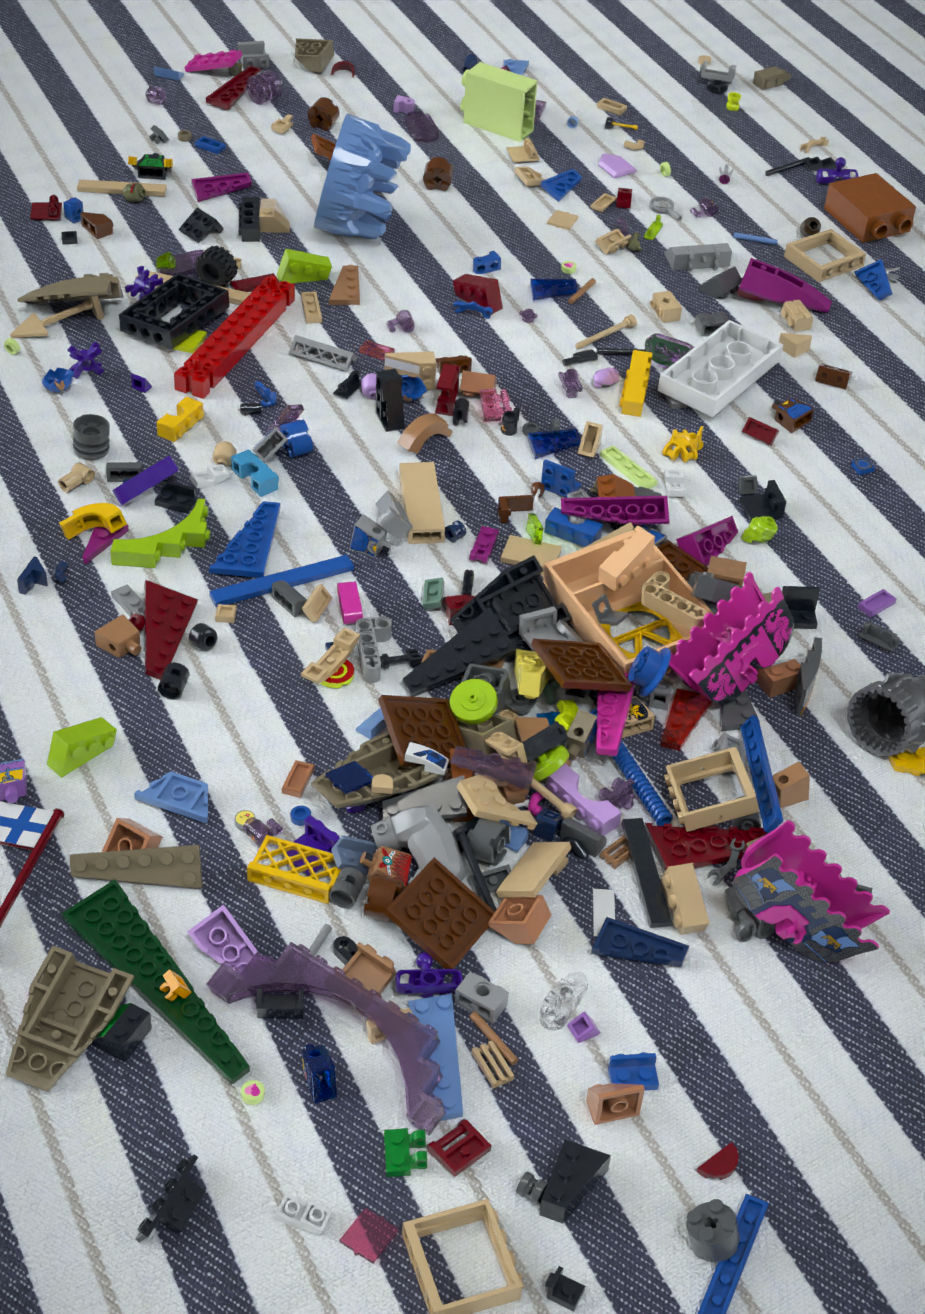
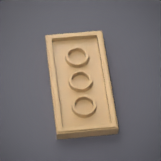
M533 842L496 890L498 897L535 898L570 851V842Z

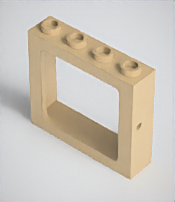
M737 747L666 766L665 782L671 799H674L673 805L677 812L680 825H685L687 832L759 812L755 792ZM729 771L735 772L744 797L688 811L680 788L682 784Z

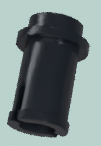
M244 402L240 404V412L244 415L246 413L261 414V403Z

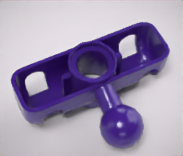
M843 157L836 159V169H819L816 173L818 184H829L859 177L856 169H842L846 165V160ZM823 171L828 173V177H823ZM850 172H854L855 177H850Z
M423 952L416 958V965L419 969L397 971L395 990L401 995L418 994L423 998L433 997L435 994H455V991L449 990L457 989L463 981L462 974L457 969H431L433 958L428 953ZM409 974L408 983H400L401 975ZM446 974H453L452 983H443Z

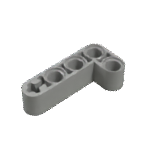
M387 491L375 503L381 514L377 519L378 524L398 540H401L413 528L399 500L390 491Z
M388 617L361 618L356 622V633L360 634L357 648L364 680L369 683H376L381 677V660L377 642H386L391 638L392 621Z

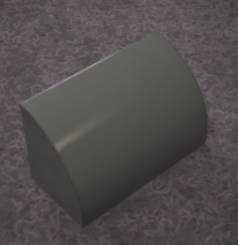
M107 462L106 464L107 482H123L124 479H131L144 471L143 462Z
M281 580L272 584V598L294 618L304 613L301 609L307 601L304 596L286 581Z
M570 817L562 822L561 840L565 837L578 839L589 855L594 858L606 846L607 838Z

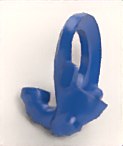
M256 381L254 383L255 389L265 399L260 402L261 406H273L277 401L276 392H271L270 388H266L260 381Z

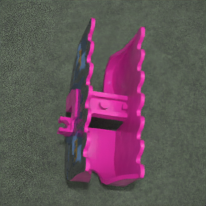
M787 820L746 849L741 860L742 869L737 872L733 880V889L736 896L759 920L775 924L776 934L783 940L787 939L801 954L821 962H837L879 948V944L874 940H862L859 938L862 933L861 929L889 915L890 910L884 905H872L870 902L873 899V895L870 892L856 891L857 880L853 877H841V865L825 863L826 852L821 849L811 850L809 848L811 839L808 836L794 835L793 832L796 826L792 821Z

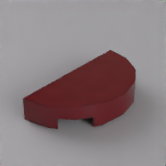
M731 1142L699 1166L697 1173L707 1179L711 1177L723 1180L730 1177L738 1164L739 1155L737 1148Z

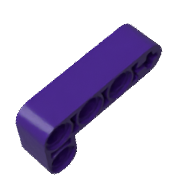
M169 455L116 487L112 492L122 506L179 471Z

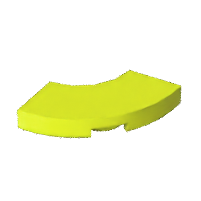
M573 699L559 700L556 705L560 714L554 720L562 724L567 733L579 710Z

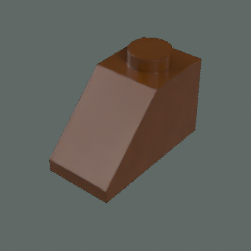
M88 212L81 213L82 227L95 238L100 239L113 234V222L106 215Z

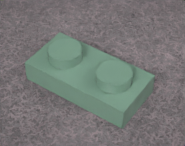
M443 577L425 580L422 603L424 610L442 608L445 584Z

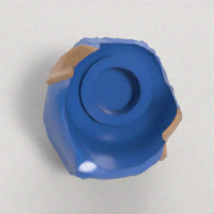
M57 368L55 371L49 369L42 379V385L51 392H62L69 388L73 381L74 372L65 368Z
M402 375V398L404 401H416L427 392L426 386L417 375Z

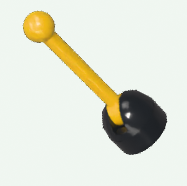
M606 118L605 128L611 129L614 126L633 128V130L638 129L637 125L615 123L613 118Z

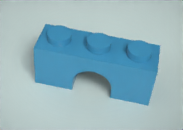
M248 449L231 456L232 471L241 479L251 476V488L260 497L278 490L279 477L277 473L273 472L266 463H263L256 454Z

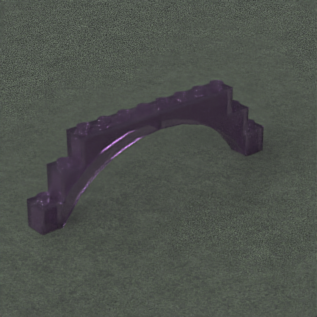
M290 942L277 961L267 954L263 956L257 952L243 971L234 965L229 967L222 963L206 985L210 991L228 1004L257 995L258 987H262L263 994L281 991L299 992V988H304V992L335 999L357 1010L376 1025L391 1044L399 1059L405 1082L406 1116L410 1124L419 1130H425V1134L430 1136L445 1115L446 1111L442 1105L443 1101L432 1094L443 1078V1075L440 1071V1065L434 1060L429 1059L440 1044V1039L437 1035L438 1031L429 1024L424 1026L419 1023V1019L412 1013L408 1012L405 1014L400 1011L401 1008L393 1001L389 1000V1002L381 999L382 996L374 989L370 991L365 989L363 983L358 979L346 977V973L339 967L335 966L332 968L327 965L328 962L320 955L313 956L304 945L299 944L297 946Z

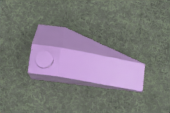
M224 905L187 931L201 951L254 988L258 989V987H261L275 976Z

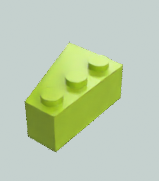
M285 249L276 275L279 282L287 281L288 283L328 280L332 265L329 257Z
M99 717L53 731L47 765L61 778L113 747L117 729L103 717Z

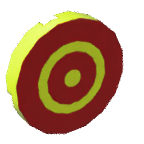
M346 659L342 666L331 677L321 682V684L329 688H341L342 685L350 684L354 679L355 668L353 664Z

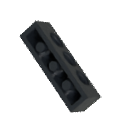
M242 197V203H239L238 232L239 236H242V242H260V197Z

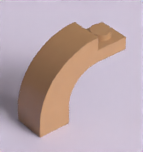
M429 413L415 419L404 430L397 443L408 451L418 454L425 441L432 435L439 433L450 437L453 431L448 428L447 421L437 414Z

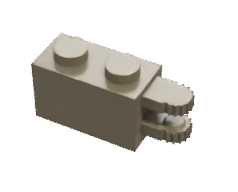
M774 66L755 71L753 84L761 90L783 85V82L790 80L792 76L785 69H779Z

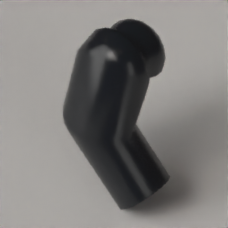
M565 837L561 841L570 842L571 849L575 851L581 860L589 855L578 839Z

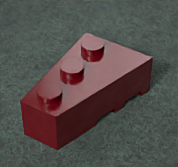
M464 274L453 280L455 295L468 303L476 302L484 308L491 307L493 309L492 314L503 309L498 279Z

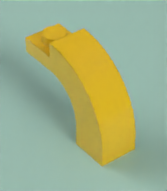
M110 503L85 505L73 510L72 516L59 522L68 540L93 527H104L113 533L127 525L122 511Z

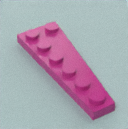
M631 682L632 688L630 692L598 691L596 750L599 755L617 756L636 686L633 682Z

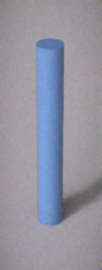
M734 232L733 236L736 239L776 246L778 241L776 239Z

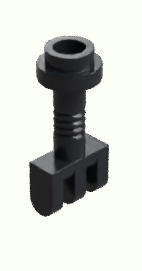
M407 649L404 655L388 657L386 653L380 656L381 668L388 669L390 664L408 662L410 667L418 666L421 664L422 658L416 649Z

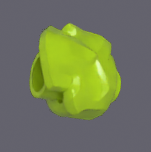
M755 517L744 530L741 539L748 543H752L753 540L763 543L773 538L778 530V526L772 517Z

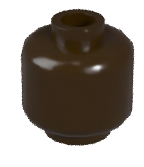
M815 217L805 219L800 225V232L804 237L817 234L821 230V223Z

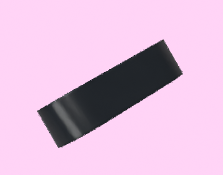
M340 936L333 943L334 955L346 966L358 951L357 944L349 937Z

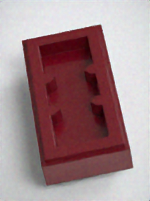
M749 417L741 432L772 446L779 430Z

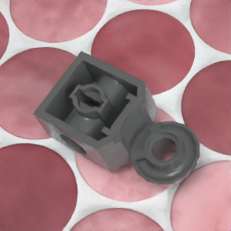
M469 663L461 681L462 683L469 679H481L490 683L495 689L498 698V706L495 712H499L503 708H509L517 715H526L537 702V697L529 699L519 694L518 688L511 690L507 669Z

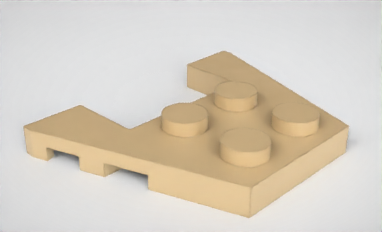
M502 768L461 780L458 783L457 789L475 817L497 822L503 819L513 826L524 824L527 825V829H535L537 822L530 811H512L506 803V799L499 792L497 786H507L510 781Z

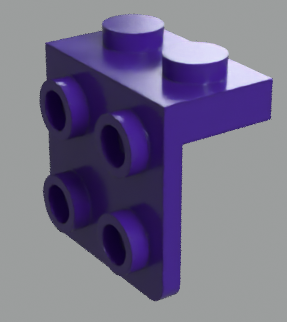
M311 815L304 819L305 833L296 839L294 843L332 853L331 849L340 839L339 835L328 829L320 820L315 819ZM296 850L286 852L289 857L299 854ZM313 855L306 857L309 863L319 860L317 856ZM302 859L292 862L295 867L305 865ZM319 865L313 867L312 869L316 873L320 869H322L323 866ZM309 870L303 871L307 876H311Z

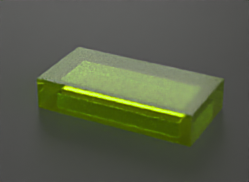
M528 513L526 531L534 544L541 545L544 528L535 513Z

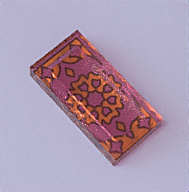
M366 340L360 346L359 353L385 361V353H395V349Z

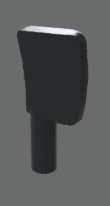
M591 349L574 353L571 358L563 359L562 363L565 366L578 362L598 360V355Z

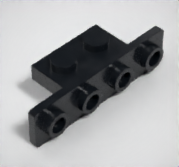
M195 1154L188 1159L184 1157L175 1169L178 1171L174 1178L171 1177L163 1187L165 1193L162 1198H157L151 1206L150 1210L153 1212L150 1217H146L137 1229L139 1234L135 1239L139 1243L150 1236L159 1220L176 1234L180 1233L206 1192L187 1177L198 1159V1156Z

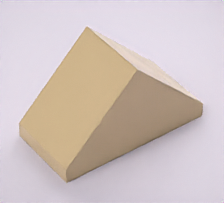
M780 333L779 343L783 344L784 352L795 358L810 350L812 335Z
M586 421L577 454L595 457L601 445L603 425Z

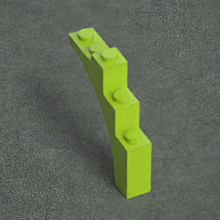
M198 498L191 513L179 524L166 531L144 538L114 539L110 551L112 565L156 568L157 561H160L161 557L181 558L182 551H185L186 546L205 548L206 541L210 540V530H207L205 518L208 517L209 507L206 506L205 499Z

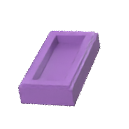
M882 589L859 602L857 608L869 617H873L895 604L897 598Z

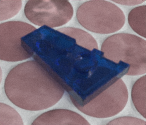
M530 279L533 301L577 292L576 279Z
M577 429L528 433L527 436L535 459L580 445L581 441Z

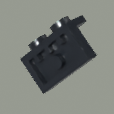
M163 480L162 490L155 498V506L188 514L196 503V489L191 486Z

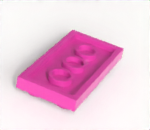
M241 50L220 51L215 54L210 52L205 55L196 54L192 60L188 61L184 68L186 72L232 67L243 55Z

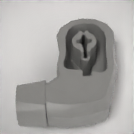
M432 804L403 810L371 825L373 838L378 849L380 846L395 850H402V847L410 849L417 862L418 869L423 870L435 857L461 882L465 878L466 866L460 854L456 838Z

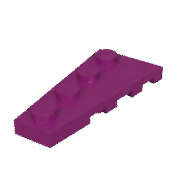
M247 172L191 179V184L197 202H201L250 187L251 179Z

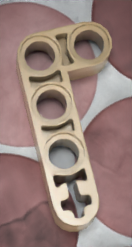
M663 571L656 572L643 584L641 603L644 606L688 630H691L694 626L700 628L704 626L703 619L707 611L670 591V576L668 573Z

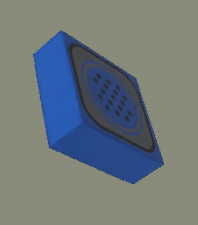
M867 458L851 462L852 468L859 475L874 472L875 467Z

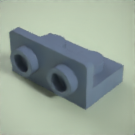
M341 836L331 850L338 869L351 867L357 869L362 874L368 875L369 867L361 864L360 858L365 851L372 854L377 846L375 842Z

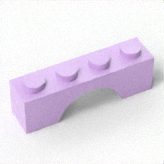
M567 764L561 766L547 777L546 788L564 803H572L577 807L576 817L586 823L590 829L603 836L619 827L622 812L608 800L592 801L583 797L578 792L580 776Z

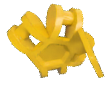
M704 426L700 427L697 434L688 433L687 430H682L681 433L677 432V429H673L672 437L664 446L662 454L670 456V459L673 461L678 458L679 454H681L683 462H688L689 459L696 460L698 458L697 450L702 449L704 445L701 440Z

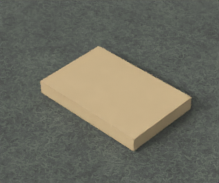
M510 535L500 562L515 565L534 555L544 570V563L559 558L562 546Z

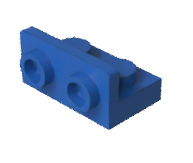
M642 1052L639 1054H617L610 1056L608 1065L610 1083L638 1084L644 1086V1091L658 1090L659 1081L655 1066L656 1053Z

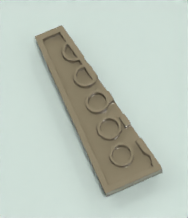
M200 844L69 855L71 876L105 880L116 879V881L192 888L203 887Z

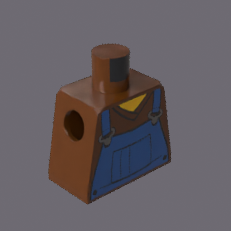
M790 398L783 403L775 400L772 404V409L776 410L775 421L790 433H794L812 421L814 408L796 399Z

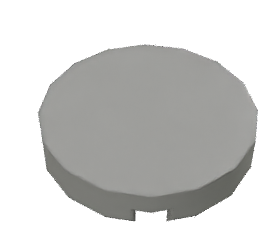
M560 619L555 624L558 631L564 634L568 641L585 642L563 620Z

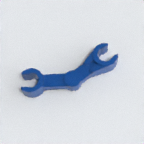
M456 301L453 304V307H460L455 309L454 312L456 313L471 309L482 313L486 319H490L493 313L491 307L484 308L476 302L465 303Z

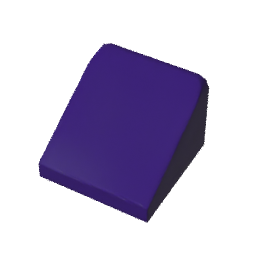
M131 374L133 389L146 393L152 388L146 378Z

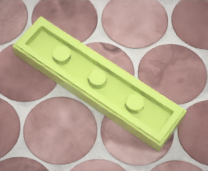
M615 446L600 451V456L638 487L650 489L657 486L658 481Z

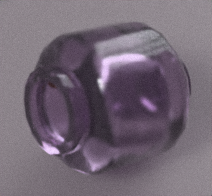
M150 86L145 93L148 102L151 104L161 105L167 97L164 88L160 86Z

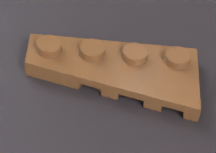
M347 265L342 267L329 298V305H360L358 266Z

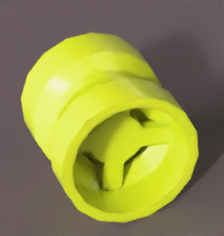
M736 92L729 93L726 108L731 111L739 110L741 95Z

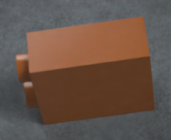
M873 173L829 183L824 209L864 243L910 232L913 226L916 206L879 174Z

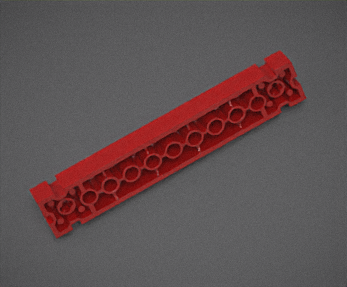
M267 276L261 282V285L257 286L184 362V366L174 373L175 390L183 393L192 392V396L204 399L210 393V388H215L286 311V306H290L295 301V284L288 283L287 281L278 282L276 276Z

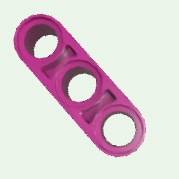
M356 581L337 583V594L343 624H356L357 620L363 618Z

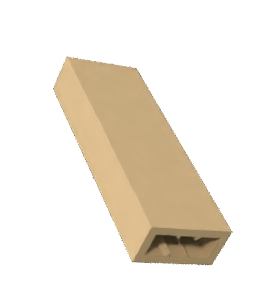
M434 462L399 463V480L403 508L413 526L407 533L408 543H444L445 526Z

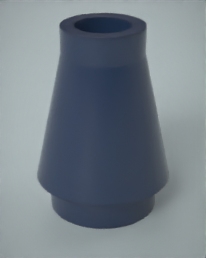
M472 54L466 56L462 70L465 72L477 65V57Z

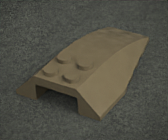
M99 273V276L84 274L82 278L49 284L31 291L17 300L21 303L30 304L48 303L49 301L88 300L90 296H98L99 300L124 298L118 277H114L113 274Z
M388 731L362 743L359 750H353L348 754L347 759L337 762L334 769H328L312 781L311 786L336 808L385 800L422 786L443 775L425 772V765L419 767L400 766ZM379 774L390 776L393 779V793H371L372 778Z
M52 945L30 985L28 1001L23 1009L24 1015L21 1025L18 1027L17 1040L15 1045H13L5 1075L49 1092L114 1017L134 979V975L115 968L112 969L111 973L76 961L72 952Z

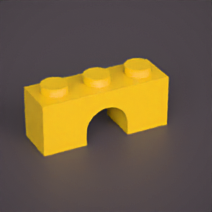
M186 396L177 404V416L166 413L157 421V436L172 442L182 437L185 432L204 417L203 403Z

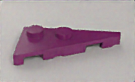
M128 525L113 533L104 527H94L82 556L83 562L87 564L112 545L114 539H119L129 531Z

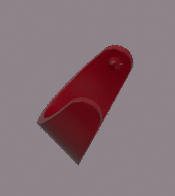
M339 61L332 67L331 75H334L338 70H348L352 72V77L355 76L354 66L348 61Z

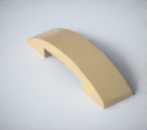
M344 627L333 638L334 644L316 663L311 662L301 673V677L316 684L327 680L349 657L360 638V634Z

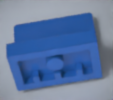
M546 459L543 461L541 483L545 485V490L567 498L569 493L578 491L581 488V483L575 481V470Z

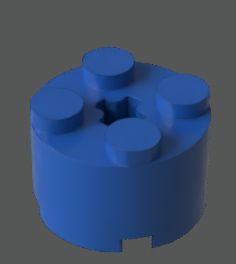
M304 419L279 426L280 432L288 439L283 444L284 449L288 448L287 454L289 458L313 451L312 438L308 435L307 431L309 429Z

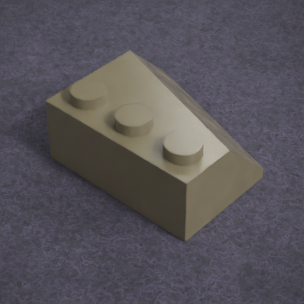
M296 38L295 58L309 71H314L315 73L322 72L334 56L333 40Z

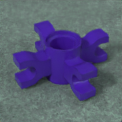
M144 266L137 267L139 276L135 279L133 285L125 286V292H130L132 297L140 293V300L153 291L155 286L163 284V278L158 279L157 274L148 278L149 270H144Z
M94 341L89 350L83 349L79 351L72 345L67 349L70 353L69 356L78 360L69 369L74 372V378L77 379L83 370H94L97 374L101 375L104 371L101 368L102 364L93 360L102 352V349L99 348L100 344Z

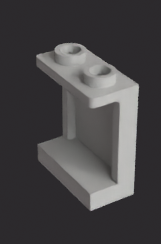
M264 41L238 42V51L241 50L243 55L240 58L243 69L250 65L257 68H269V54L265 52Z
M705 61L700 66L699 73H701L703 78L727 82L734 80L736 65H731L728 72L707 69L708 61Z

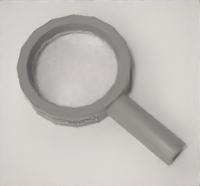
M654 197L650 200L649 208L652 212L670 214L678 221L682 219V216L673 210L674 202L667 197Z

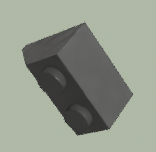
M734 266L715 275L697 286V288L713 298L719 296L724 298L730 294L729 291L733 292L739 289L738 285L741 284L742 278Z

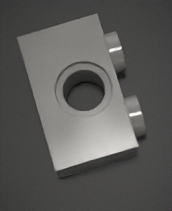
M469 972L455 991V1004L471 1013L476 1011L484 1020L494 1024L507 1006L509 992L501 986H496L487 981L484 977Z

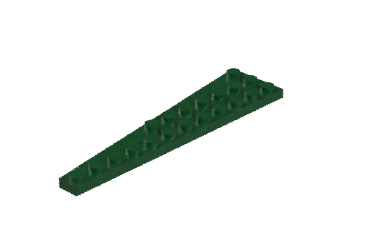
M116 879L62 913V919L112 968L134 975L130 986L231 1085L250 1072L249 1064L234 1043L229 1040L226 1032L217 1024L213 1014L209 1013L203 1000L194 992L193 986L165 947L161 945L157 936L151 932L147 922L143 921L137 908L128 900V896ZM169 969L181 976L190 989L191 993L185 999L178 995L175 1000L169 1001L165 996L170 992V989L166 993L160 990V986L166 982L163 975Z

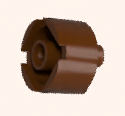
M326 97L319 98L308 110L310 126L313 128L318 127L325 131L331 128L340 115L337 105L335 106L333 101Z
M434 157L431 161L427 162L423 175V182L428 190L447 191L453 176L452 164H449L442 157Z
M378 874L373 875L367 892L368 904L365 903L363 915L394 923L383 912L402 892L404 881Z

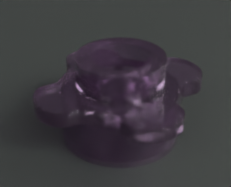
M525 309L519 312L522 320L526 323H531L534 321V318L538 317L532 309Z

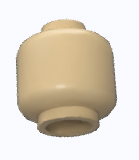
M223 441L215 446L212 459L217 465L232 466L231 456L236 455L237 450L232 443Z

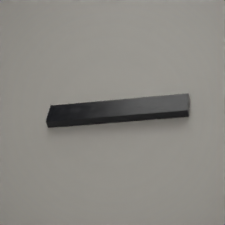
M643 818L622 819V829L650 928L671 926V916Z

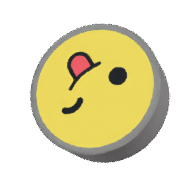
M249 810L239 811L235 815V826L239 830L247 831L249 827L252 829L256 824L255 814Z

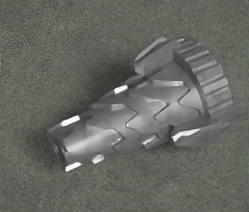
M888 673L884 681L870 683L858 690L853 695V698L850 699L849 706L847 707V720L853 736L867 751H871L875 755L892 756L903 753L906 750L914 753L920 745L924 744L925 725H921L925 720L924 674L913 678L911 674Z

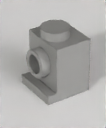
M661 680L650 695L649 707L668 710L672 686ZM654 697L666 699V701L654 700Z

